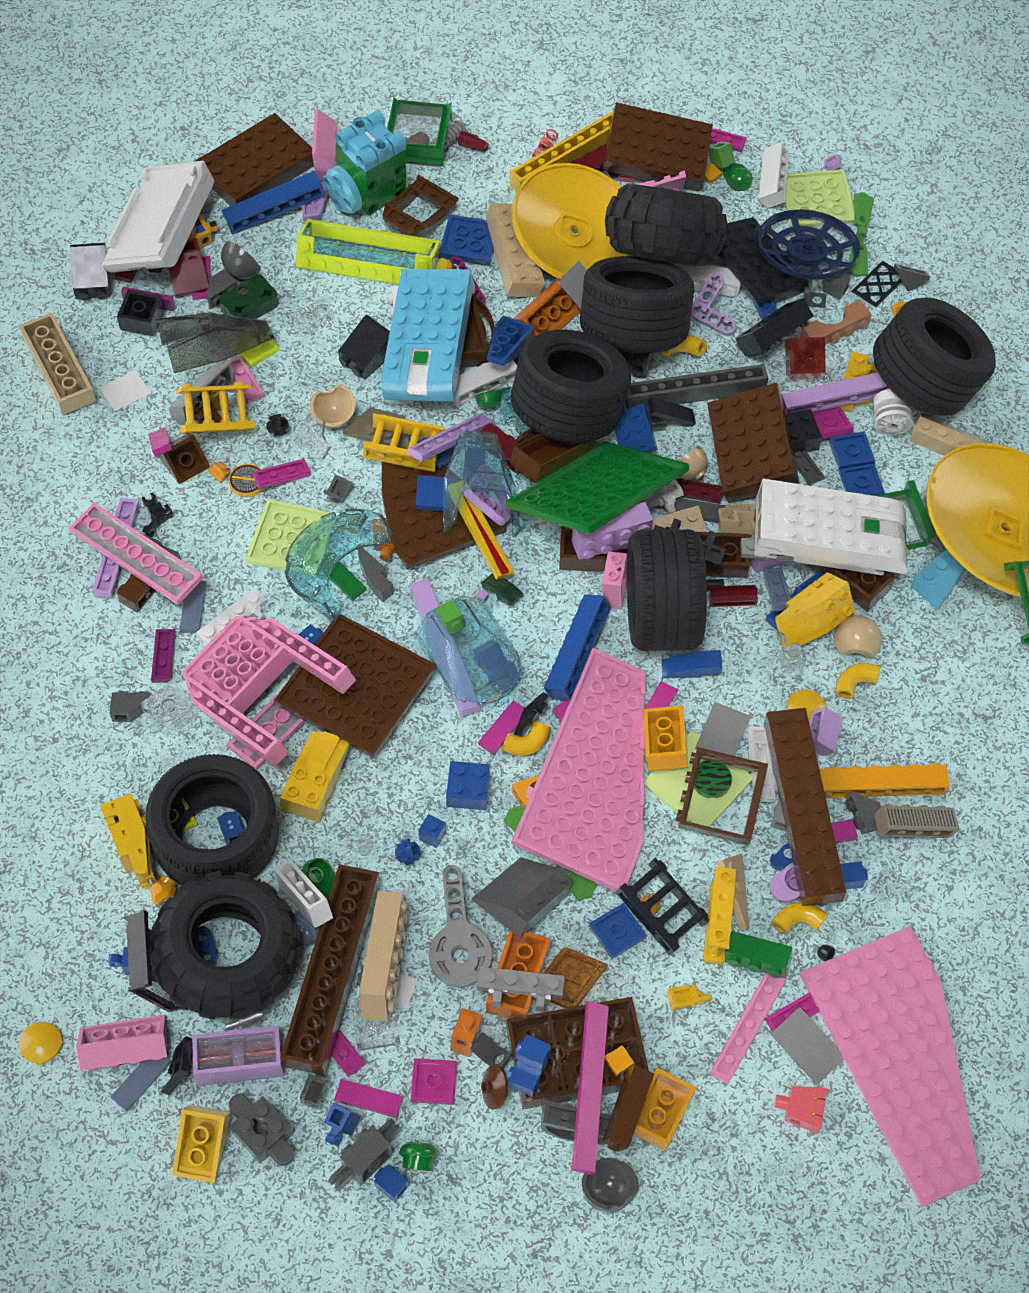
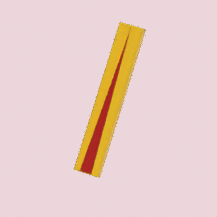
M463 481L448 486L449 494L495 579L498 580L513 575L514 570L482 511L464 496L463 490L467 485L466 482Z

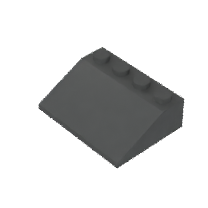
M520 857L476 894L472 901L521 938L567 897L574 880L559 868Z

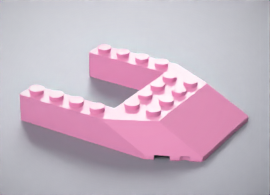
M235 616L182 671L192 703L225 732L274 767L289 752L279 739L247 718L243 713L292 661L342 694L356 681L347 666L275 619L266 618L261 620L256 617L244 618L243 616Z

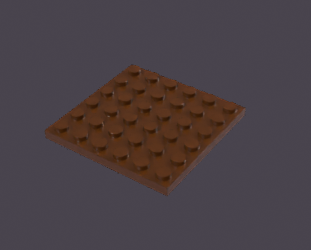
M338 613L315 643V646L347 666L356 681L342 694L299 666L274 699V704L327 733L337 735L352 747L375 758L437 669V665Z

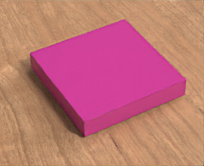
M841 407L813 412L822 439L853 433L854 427Z
M414 1058L410 1101L413 1103L454 1105L457 1061Z

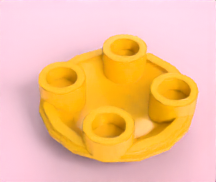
M807 689L794 692L787 702V709L806 708L809 724L812 712L826 707L824 699L817 692Z
M49 1022L34 1023L27 1027L20 1036V1052L26 1060L42 1065L55 1057L63 1044L61 1033L56 1026Z

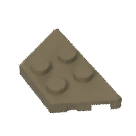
M370 407L343 430V435L372 442L376 428H373V413L405 419V416ZM383 430L379 444L390 446L394 432ZM401 433L397 447L408 449V434Z

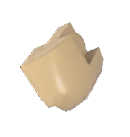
M727 503V507L719 508L718 522L722 533L755 535V511L753 504Z

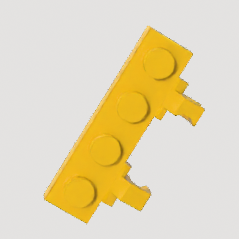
M852 351L843 380L878 373L876 367L868 362L870 355ZM870 400L840 407L843 411L852 413L854 405L863 404L868 406Z

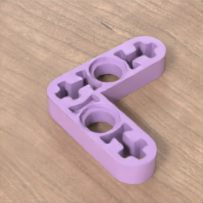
M713 273L707 279L692 305V316L707 326L731 336L737 330L735 321L711 308L725 284V280L720 273ZM719 278L720 283L715 284L714 289L716 291L714 292V290L711 289L714 285V282L712 280H717ZM706 292L712 293V298L708 301L703 299V295ZM701 308L702 312L706 314V317L701 313L696 315L695 310H699ZM712 315L719 317L716 323L709 322V318ZM722 319H724L723 323L726 325L731 323L732 329L726 331V327L721 324Z

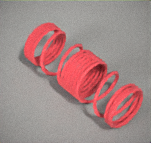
M547 129L546 134H544L534 150L532 158L535 157V153L540 154L542 153L541 151L544 152L552 147L553 141L558 138V133L554 129ZM548 131L554 132L556 134L555 138L552 139L548 135L552 133H548Z

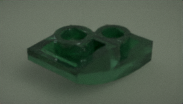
M493 573L481 582L483 589L495 593L498 601L510 606L524 596L523 592L507 579L501 578L496 580Z

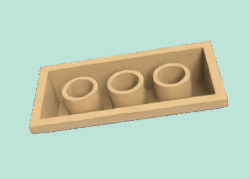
M922 414L919 417L909 440L943 456L964 445L990 443L926 414Z

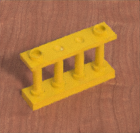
M235 382L234 385L193 387L192 384L181 385V388L176 390V394H184L187 422H185V425L180 426V434L247 431L256 428L255 421H249L246 418L244 391L251 389V385H245L244 382ZM236 391L239 412L238 422H231V419H229L226 392ZM210 392H219L222 415L220 423H214V420H212ZM191 393H202L205 420L203 424H197L194 421Z
M373 413V428H376L372 442H364L363 458L435 472L437 455L421 462L410 456L408 449L398 448L397 446L401 433L412 435L409 448L417 444L419 437L430 438L444 431L445 427ZM383 430L394 432L390 446L379 444Z
M715 867L714 883L710 885L708 918L710 921L706 925L703 962L724 965L725 949H729L736 869Z

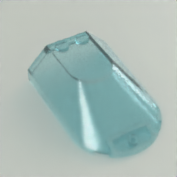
M464 595L453 599L463 614L466 627L451 635L447 633L439 622L436 610L428 611L414 633L429 660L436 664L437 673L455 698L462 702H476L477 705L489 704L506 697L515 689L520 674H522L520 657L483 599Z

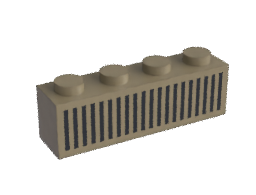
M885 804L874 814L879 837L950 838L960 830L954 808L943 805L937 807H928L927 805L914 807L908 804L901 806Z

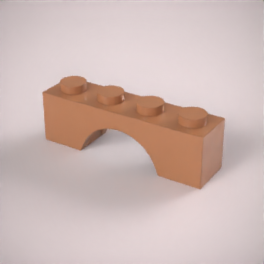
M861 300L845 306L841 322L837 324H824L815 320L802 327L800 338L811 352L816 349L819 350L826 344L837 342L841 337L849 336L860 328H866L869 325L872 314Z

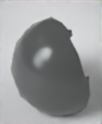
M230 241L224 244L221 251V261L224 269L232 277L247 280L260 273L261 266L242 247Z
M615 1158L597 1160L595 1173L593 1175L584 1173L582 1177V1191L587 1202L596 1210L609 1214L616 1213L625 1208L635 1198L639 1190L638 1178L634 1170L625 1162Z

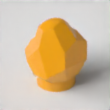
M161 875L160 879L151 885L153 904L159 906L169 897L172 898L176 887H174L176 881Z

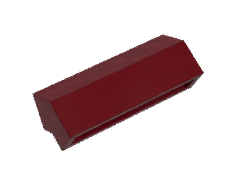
M756 585L709 586V606L757 605L758 589Z

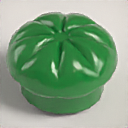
M408 1142L399 1151V1154L403 1157L402 1167L413 1170L433 1171L434 1159L438 1157L437 1149L433 1145L423 1142L420 1144L418 1142Z

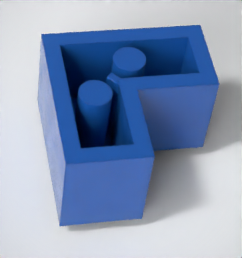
M526 1035L524 1041L520 1040L515 1050L517 1063L515 1067H510L506 1079H509L508 1087L533 1097L550 1058L551 1045L529 1035Z

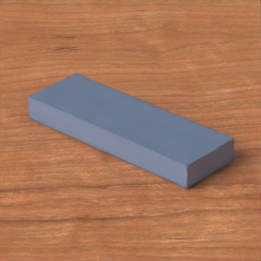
M782 567L763 569V576L773 610H786V602L791 599Z
M200 581L184 599L180 633H196L200 630L206 581Z
M163 1057L157 1061L152 1059L142 1061L110 1098L128 1112L171 1064V1060Z

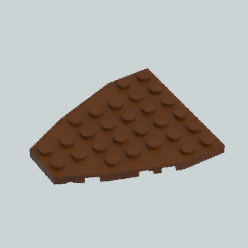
M381 462V496L384 513L387 518L389 536L394 550L406 569L476 543L454 501L453 512L415 509L418 475L455 478L454 484L463 482V479L446 466L436 467L435 472ZM482 512L495 536L506 532L507 527L505 525H498Z

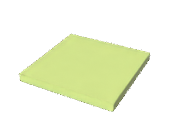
M844 169L787 174L784 203L786 211L794 209L814 210L831 215L845 224H857L854 219V205ZM798 218L800 226L820 227L824 225V222ZM788 219L790 227H793L791 219Z
M267 499L245 559L246 563L318 579L321 571L320 567L328 551L339 514Z
M694 730L686 736L688 767L654 770L644 780V788L676 813H678V809H683L684 803L680 802L683 790L687 791L688 783H685L687 771L691 772L693 764H689L692 752L696 753L697 749L695 747L700 738V735ZM726 765L732 775L731 787L728 792L720 798H705L693 789L686 821L711 827L752 782L751 774L744 769Z

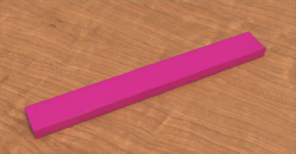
M588 1001L585 1008L571 1170L593 1175L596 1168L609 1006Z

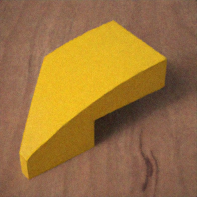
M694 984L691 986L668 988L666 991L672 1011L704 1004L713 999L710 994L706 995L698 990Z

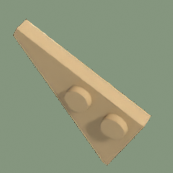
M699 505L653 518L652 530L655 525L666 528V526L671 527L675 518L681 520L679 530L690 529L695 532H707Z
M741 853L716 862L718 867L736 869L733 911L740 931L750 928L744 864Z

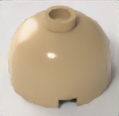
M698 445L681 458V462L689 464V471L679 478L684 480L696 478L698 480L705 474L704 469L708 464V459L704 450Z

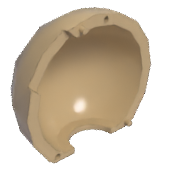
M343 384L334 386V389L329 392L320 391L314 393L310 401V413L313 418L324 427L329 428L344 426L352 419L356 410L355 396Z
M861 615L846 618L835 628L833 634L834 645L842 655L859 653L864 655V658L872 659L878 654L882 644V634L879 627L873 620Z

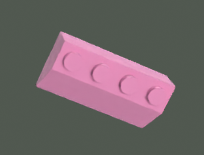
M315 109L312 157L315 172L319 180H323L322 177L326 175L327 170L336 165L335 133L341 131V129L337 127V121L319 109Z
M165 1014L80 1027L76 1044L80 1070L87 1069L92 1071L99 1067H117L120 1064H137L144 1060L152 1059L157 1061L167 1057L168 1041Z

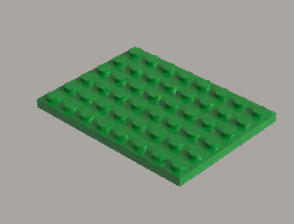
M605 441L506 500V507L516 512L525 513L529 516L590 534L602 525H606L613 518L620 516L621 513L631 509L640 501L645 500L651 494L656 493L662 487L681 477L689 471V464Z

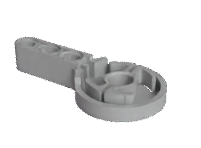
M448 865L443 870L447 925L432 940L429 949V961L433 973L440 981L452 987L463 988L478 983L480 967L490 968L492 949L486 935L467 922L461 870L456 865ZM449 873H455L458 877L454 880H449L446 876ZM451 893H457L460 897L456 900H451L448 896ZM457 912L462 917L459 920H453L450 917L451 914ZM456 950H465L469 955L468 960L464 963L455 962L452 955Z

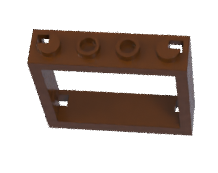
M697 747L696 753L692 752L689 764H693L692 771H687L685 783H688L687 791L683 790L680 802L684 803L683 809H678L676 821L679 822L678 828L749 845L752 839L768 764ZM700 759L757 772L743 835L686 821Z

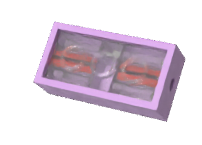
M279 1026L192 1035L193 1076L197 1086L283 1076V1064L280 1059L282 1044Z

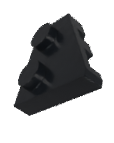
M542 692L523 709L514 735L523 737L540 714L545 713L548 708V694Z
M185 1036L176 1046L167 1074L171 1075V1079L162 1087L161 1093L170 1095L184 1077L187 1078L192 1069L190 1065V1060L193 1056L192 1038Z

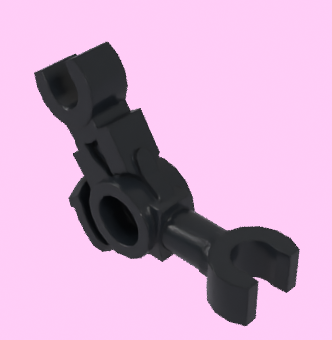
M150 493L151 500H146L145 497H142L143 505L147 507L151 514V522L149 525L144 526L142 532L149 537H153L157 525L164 523L167 517H172L173 514L168 504L164 505L163 508L160 502L157 503L156 495Z

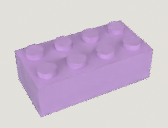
M642 502L621 513L620 516L613 518L593 533L585 534L573 529L572 543L579 560L589 559L602 553L608 554V551L611 552L620 548H628L629 538L636 531L652 530L653 518L646 502Z

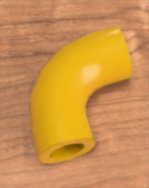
M688 335L680 345L660 352V354L668 357L674 353L683 352L701 357L706 351L707 342L704 339Z
M858 663L849 666L840 674L835 694L840 698L851 699L855 695L858 683L876 684L880 665Z
M533 722L529 734L524 737L509 732L502 745V751L517 756L532 755L543 748L549 737L551 727L544 723Z
M796 902L781 909L772 919L771 925L785 935L797 923H805L817 931L828 913L815 905L802 906L801 902Z

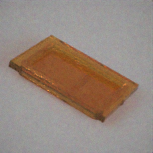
M564 946L543 973L565 976L563 998H550L549 1002L575 1012L606 970L608 964Z

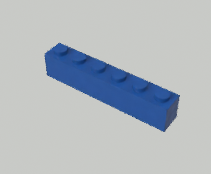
M313 171L221 211L233 235L325 196L322 183L316 172Z
M584 594L582 601L579 603L576 615L572 619V624L558 652L550 675L545 682L544 689L551 699L571 700L589 654L596 644L611 608L605 596Z

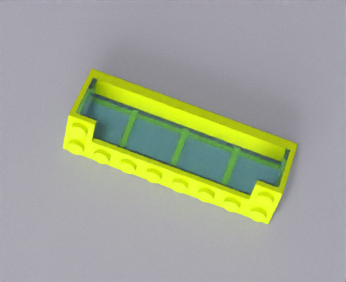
M307 219L297 235L296 267L399 284L401 269H436L441 241Z

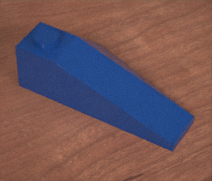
M503 315L495 324L487 361L504 366L519 357L524 345L534 337L535 326Z

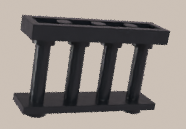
M655 857L648 864L651 868L648 873L632 886L624 883L615 893L662 948L671 955L680 947L678 940L697 923L703 927L710 920L707 912L703 908H699L670 875L666 865ZM658 876L665 885L646 902L641 901L636 896L637 892L654 877ZM671 891L679 901L659 918H655L650 912V908ZM685 907L692 917L673 934L668 933L664 928V924Z

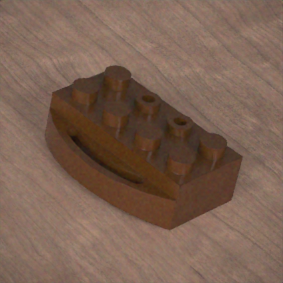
M472 294L460 367L488 362L487 355L494 334L495 325L492 315L486 305L475 294ZM479 314H483L491 329V340L489 343H486V329Z
M530 428L517 437L510 464L518 472L526 475L531 482L537 483L585 454L589 442H561L547 438Z

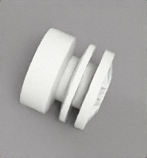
M890 389L883 390L875 395L873 398L875 428L879 433L899 435L911 429L913 426L912 406L900 399Z

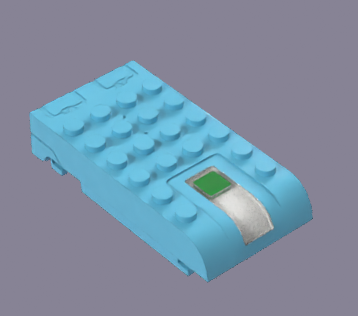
M401 269L381 381L384 400L454 401L471 297L475 291V283L470 269Z

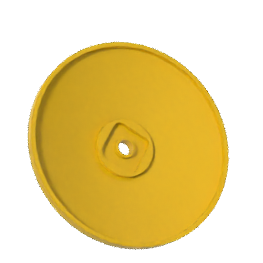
M558 163L534 171L519 187L512 205L513 228L521 247L540 268L558 279H561L578 260L587 270L594 263L602 259L631 256L617 252L611 246L610 237L606 236L605 231L607 206L612 196H617L621 186L604 173L580 164ZM570 229H575L577 234L572 233Z

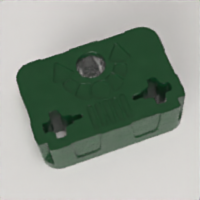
M262 275L251 277L219 297L221 312L236 328L248 325L279 305L277 291Z

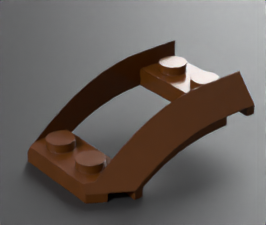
M418 174L414 183L410 184L398 197L384 203L382 218L387 224L410 236L440 221L456 204L459 198ZM418 196L439 207L431 217L423 222L403 212Z

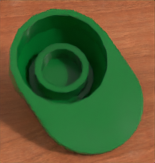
M732 163L728 168L723 169L724 178L731 189L745 191L751 187L753 181L752 174L742 164Z
M508 386L476 394V402L481 408H494L501 402L502 391L512 387Z
M322 858L308 860L303 864L301 871L328 901L335 873L329 863Z

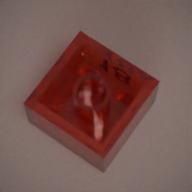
M825 337L785 339L786 375L826 373Z

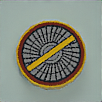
M242 464L234 468L229 475V486L232 492L240 497L241 495L246 497L258 495L263 489L258 488L252 475L253 471L261 470V468L253 464Z

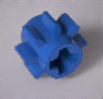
M405 839L396 845L395 856L400 863L405 862L407 866L414 864V861L419 859L420 848L415 841L410 843L409 839Z

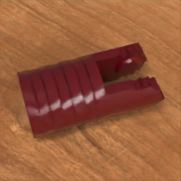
M464 130L461 131L458 145L472 150L476 148L487 151L489 149L488 142L480 139L478 135Z

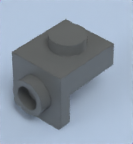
M335 474L328 490L324 489L323 493L328 495L327 499L337 503L339 500L344 503L353 483Z

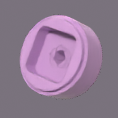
M832 155L824 161L828 171L836 170L842 164L838 155Z

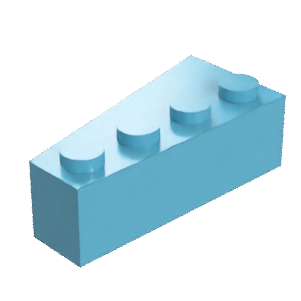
M946 549L914 576L911 587L939 611L967 569Z

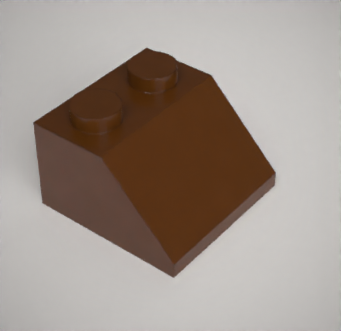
M185 434L170 443L172 449L159 455L164 466L178 484L210 467L194 434Z

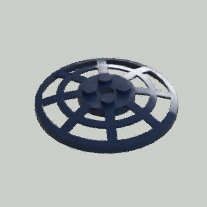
M794 209L776 213L763 222L757 237L759 251L772 266L784 273L804 279H829L843 275L854 267L860 253L858 237L848 225L831 215L814 210ZM798 218L824 222V225L821 229L800 226ZM787 219H791L793 227L786 228L779 233L770 228L772 225ZM833 226L841 231L849 241L840 244L827 231ZM765 232L773 237L772 250L762 246ZM793 232H795L796 235L793 236L790 240H787L783 237ZM802 232L815 233L817 235L813 236L809 234H802ZM823 237L829 240L833 246L828 247L822 240ZM778 241L787 246L786 251L777 250ZM852 246L854 254L852 262H843V249ZM837 251L836 260L827 258L829 252ZM769 255H774L780 263L775 261ZM780 256H787L793 262L789 264L786 261H784ZM821 263L830 264L829 267L819 269L817 265ZM799 265L810 266L812 270H805L797 267ZM837 266L844 267L843 269L835 272L825 273L831 271Z

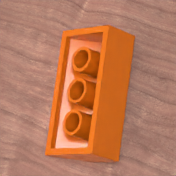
M560 279L555 280L513 318L535 326L534 337L543 332L561 330L581 311L559 285L558 281Z
M509 930L497 969L540 973L551 938L526 932L519 938ZM508 993V995L503 994L501 1007H493V994H488L486 1013L504 1018L525 1016L528 1014L533 997Z

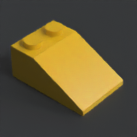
M188 1105L182 1109L172 1171L173 1176L211 1183L216 1182L228 1137L231 1112Z

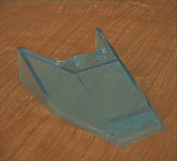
M460 431L443 479L444 532H448L454 523L467 489L505 492L509 499L517 494L516 486L497 433ZM513 510L512 538H516L524 528L521 512Z

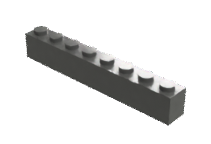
M760 364L630 383L625 405L627 410L641 403H644L649 408L647 400L650 397L674 404L727 397L766 386L768 375L765 365Z

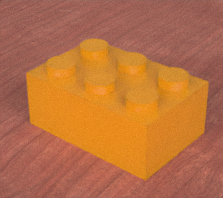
M683 705L643 709L648 771L687 768L688 757Z
M657 1067L633 1135L666 1152L694 1095L696 1087Z

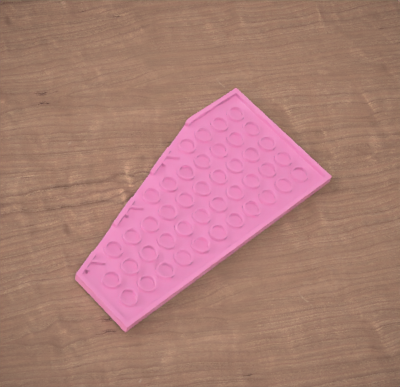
M593 647L511 844L616 892L624 883L628 884L644 841L643 760L645 730L643 709L646 672Z
M911 926L800 972L799 975L808 992L811 993L816 1007L819 1008V1013L921 1208L979 1182L981 1178L942 983Z

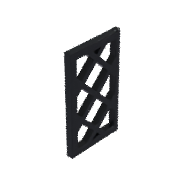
M881 261L851 292L877 308L902 281L901 279L893 281L892 275H898L896 270L888 263ZM884 266L888 272H878V269ZM889 275L890 282H880L879 276ZM871 276H876L877 282H868L867 280ZM891 285V288L887 292H882L881 286ZM861 286H865L866 293H861L858 289ZM869 286H878L879 292H870ZM870 296H880V299L875 302Z

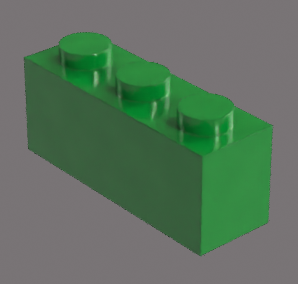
M731 931L729 949H725V962L734 967L748 968L753 972L768 973L775 978H786L792 959L793 947Z

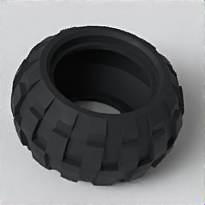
M629 183L619 188L617 196H612L605 215L606 236L610 237V244L617 252L652 260L695 266L708 264L714 259L715 254L718 255L726 240L728 225L726 214L722 213L723 206L715 197Z
M221 871L207 873L205 879L200 881L191 879L179 887L175 896L169 897L166 900L152 926L150 958L155 978L162 990L172 997L174 1003L184 1010L188 1011L190 1009L199 1013V1016L215 1020L216 1017H230V1020L244 1018L248 1013L256 1010L259 1012L271 1005L274 999L287 989L293 979L299 962L301 945L300 931L294 919L295 915L286 900H281L277 896L275 888L265 881L258 883L251 880L250 874L235 871L234 876L222 875ZM229 917L250 924L261 937L256 951L250 958L235 966L222 967L206 962L197 954L191 941L192 932L209 920Z

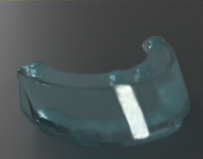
M356 508L346 509V512L337 514L331 512L320 517L321 520L313 526L309 524L290 546L285 559L287 563L285 570L287 582L299 597L329 620L335 622L342 610L340 604L330 595V575L338 562L349 553L363 547L381 546L388 541L393 532L382 514Z

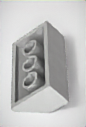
M217 361L200 378H197L192 386L233 385L235 382L231 361ZM210 392V393H209V398H210V403H211V404H212V397H213V395L216 394L217 392ZM191 393L193 412L203 405L202 393ZM184 394L169 407L171 418L182 426L187 422Z

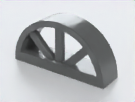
M544 1101L541 1129L551 1136L574 1142L577 1107ZM600 1113L597 1143L599 1145L606 1144L602 1140L611 1115Z

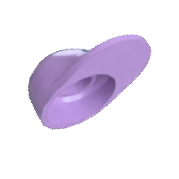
M794 865L777 873L770 882L771 893L780 901L790 902L800 897Z

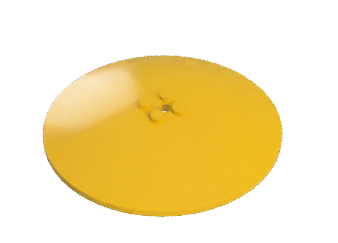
M976 443L958 447L942 457L929 476L926 500L931 522L944 546L970 573L998 590L1021 597L1015 570L1005 571L1003 564L1015 561H1029V455L1011 447L991 443ZM1024 569L1029 590V569Z

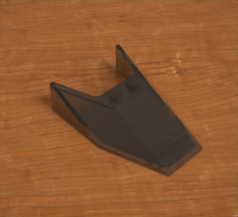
M211 312L155 319L162 346L173 343L167 346L174 373L229 359L274 339V334L267 321Z

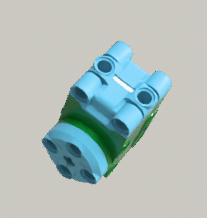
M376 110L365 117H356L350 126L335 133L336 165L328 169L322 179L339 212L343 211L354 214L363 209L368 215H372L384 207L385 202L394 200L406 189V139L400 131L393 134L385 126V118L381 111Z

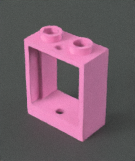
M608 551L602 582L603 596H605L612 609L622 610L627 585V554Z

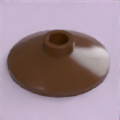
M491 1065L487 1068L481 1084L483 1100L490 1109H499L504 1104L508 1091L506 1074L498 1065Z

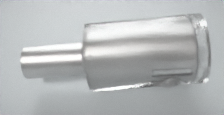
M256 1010L248 1013L244 1018L226 1023L225 1026L227 1031L239 1026L245 1029L261 1024L267 1018L264 1010L259 1012Z

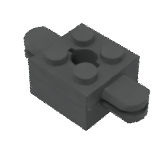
M242 1093L232 1096L229 1101V1109L237 1119L229 1126L235 1137L259 1164L269 1156L280 1166L290 1164L294 1158V1150L287 1140L293 1135L292 1127L264 1096L254 1104Z
M392 1118L378 1130L373 1125L369 1129H363L357 1136L358 1140L352 1145L348 1144L341 1151L340 1160L342 1166L328 1180L331 1185L335 1184L334 1188L337 1191L343 1189L352 1179L362 1186L392 1156L390 1141L401 1130L398 1124L394 1126L395 1121Z

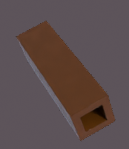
M637 1065L627 1069L602 1140L613 1151L620 1152V1150L629 1148L654 1073Z

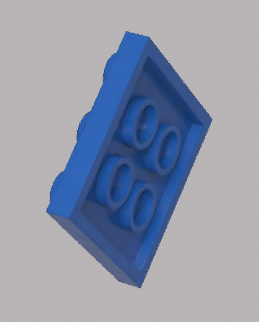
M449 214L439 250V257L448 259L460 257L463 261L489 265L494 247L487 221Z

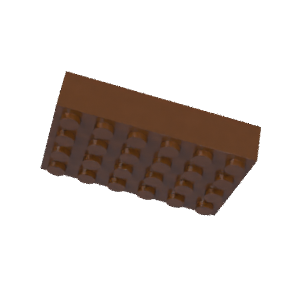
M616 102L612 112L602 170L648 181L654 180L656 182L663 180L668 175L671 178L679 176V172L685 171L686 179L683 188L699 192L704 183L713 124Z
M273 113L195 160V162H205L215 181L212 189L229 206L287 183L314 167L312 147L276 113Z
M777 382L707 403L722 490L728 503L757 496L762 479L800 484L783 397Z
M627 997L599 1002L598 1004L609 1006L605 1056L623 1045L634 1061V1065L649 1071L633 998ZM586 1005L506 1019V1029L514 1067L517 1063L515 1050L519 1041H524L526 1035L551 1045L550 1058L533 1097L519 1092L522 1110L543 1106L544 1101L561 1103L578 1099ZM604 1060L601 1095L620 1092L627 1070L615 1076Z

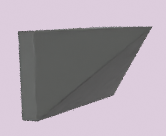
M894 264V269L907 291L930 280L931 276L926 271Z

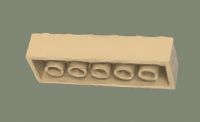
M491 203L486 215V221L506 296L538 297L545 285L541 268L526 254L516 237L512 223L513 204Z
M53 313L19 325L23 340L62 415L96 402L93 388Z
M377 892L359 990L363 1020L388 1021L389 1012L393 1013L394 999H392V995H396L397 992L395 977H399L400 974L398 960H402L403 948L401 943H405L406 936L403 930L404 927L408 926V914H406L407 901H403V892Z

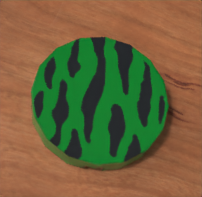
M708 760L703 761L699 764L694 789L705 798H720L731 787V772L725 764Z

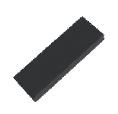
M650 397L647 400L652 416L691 427L696 424L693 409L654 397Z

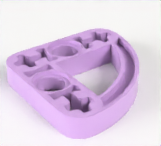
M481 467L466 485L463 494L495 523L505 525L511 518L513 511L506 507V500L510 499V496L501 481L489 469ZM488 485L497 496L499 503L484 491Z

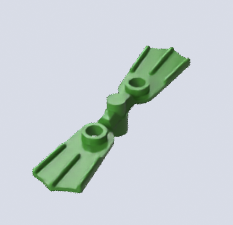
M865 192L854 194V219L858 225L856 236L858 237L861 251L858 261L849 271L856 275V277L868 275V256L864 237L868 232L865 226L870 222L874 198ZM853 247L851 249V254L849 258L850 263L852 262L854 256Z
M521 805L509 809L503 820L514 831L518 827L525 810L524 807ZM569 870L564 872L574 880L570 891L578 901L592 897L597 887L595 882Z

